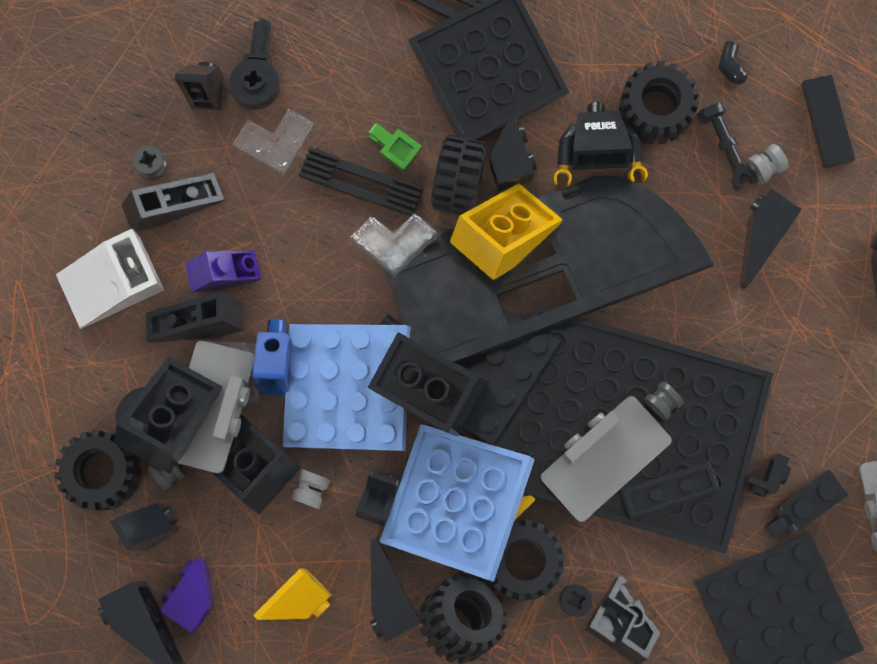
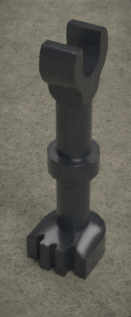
M718 102L703 108L697 113L701 125L708 122L712 123L720 141L718 146L721 151L725 152L733 173L731 183L737 191L742 188L739 180L740 176H745L750 185L756 182V175L743 164L735 146L737 141L735 137H731L722 117L726 112L723 102Z

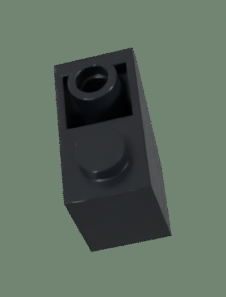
M515 117L508 120L489 157V166L498 191L511 188L518 183L531 182L534 175L533 171L537 170L533 154H527L524 143L528 142L523 125L518 126Z

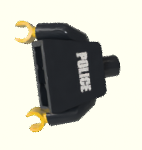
M601 102L590 103L587 106V112L577 114L576 123L569 125L559 140L557 164H560V168L554 175V183L557 186L558 176L566 174L569 178L567 187L570 186L572 175L568 171L569 165H572V170L630 168V163H632V169L628 171L627 179L635 182L633 173L638 171L641 173L642 182H644L648 177V172L645 167L641 166L640 162L643 161L640 135L628 122H623L621 113L618 111H605V106Z

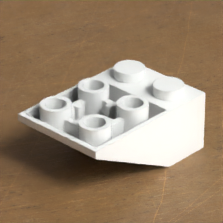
M133 229L104 241L56 274L80 329L164 291L143 242Z

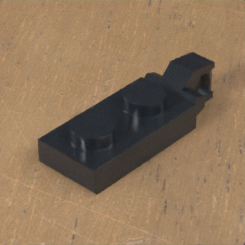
M830 469L826 470L777 505L778 508L773 511L777 518L764 528L771 537H776L786 529L790 534H793L847 497L848 494Z

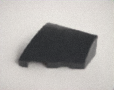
M619 575L601 600L585 630L634 664H640L648 659L660 632L654 622L646 617L644 607L639 599L634 601L625 587L626 579Z

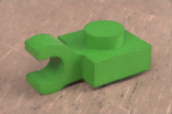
M375 123L368 132L370 134L369 138L372 141L383 146L380 155L403 172H405L422 149L419 143L399 129L391 135L383 127Z

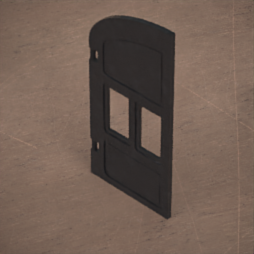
M595 176L577 182L575 185L565 189H558L537 197V199L563 219L561 224L547 236L556 255L505 273L495 280L489 279L485 272L450 243L454 229L438 234L436 237L426 241L416 242L379 256L405 324L411 327V339L456 364L713 267V261L697 235L668 203L642 185L616 176ZM579 191L580 196L567 201L564 200L563 197ZM436 244H439L440 248L436 250L430 251L425 254L423 253V249L434 246ZM564 272L576 301L516 324L508 325L497 296Z

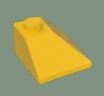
M300 568L253 616L257 620L308 619L313 614L318 618L331 605L327 600L332 594L306 568Z

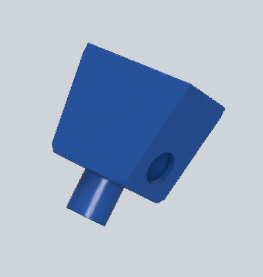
M269 320L267 332H260L257 335L252 378L259 395L285 396V393L289 392L292 342L290 335L286 333V322L283 320Z

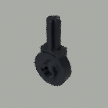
M263 18L254 21L250 54L244 53L243 62L234 68L229 78L230 91L235 101L243 108L251 110L263 109L271 105L278 97L280 91L279 77L272 66L271 55H268L271 22Z

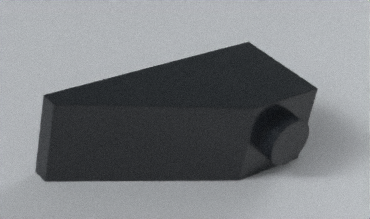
M199 62L198 65H188L175 73V80L191 109L221 110L224 76L219 66L211 62Z
M210 173L131 190L122 203V208L130 229L136 232L161 226L219 204L225 199L215 174Z
M773 189L765 197L759 194L749 208L753 211V214L748 220L740 286L744 289L755 278L802 210Z
M217 292L147 312V342L215 338L244 331L243 302L223 292Z
M158 503L110 521L127 550L148 551L179 531L175 525L178 522V518L170 506L165 508L163 504Z
M378 538L370 541L371 612L374 617L370 624L378 638L384 636L387 642L420 623Z

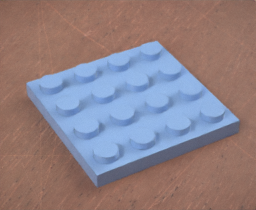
M289 324V335L292 343L289 392L285 393L283 447L405 451L407 410L367 387L397 333L399 332L410 338L411 327L408 325Z
M420 424L380 543L494 582L535 459L524 454L460 435L454 436L443 430Z

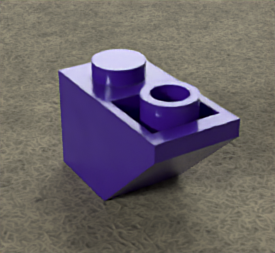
M255 250L206 251L185 263L191 292L219 291L261 280Z
M196 557L194 561L190 559L184 565L179 574L183 578L176 588L171 586L161 600L164 606L160 612L191 633L199 629L215 605L208 564L202 557Z

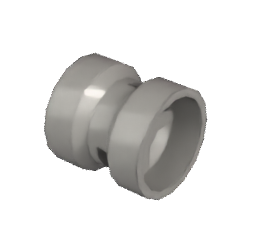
M776 144L769 145L762 154H754L746 160L747 168L755 173L756 182L761 185L771 180L772 175L775 173L781 174L789 169V163L784 152Z
M301 469L298 477L300 481L299 486L293 490L290 499L320 510L323 502L321 496L323 491L328 488L330 480Z

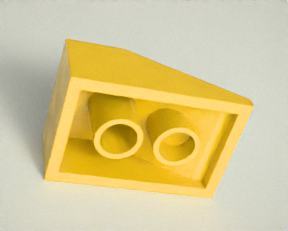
M518 183L460 215L450 243L491 279L495 280L522 261L561 224L563 219Z

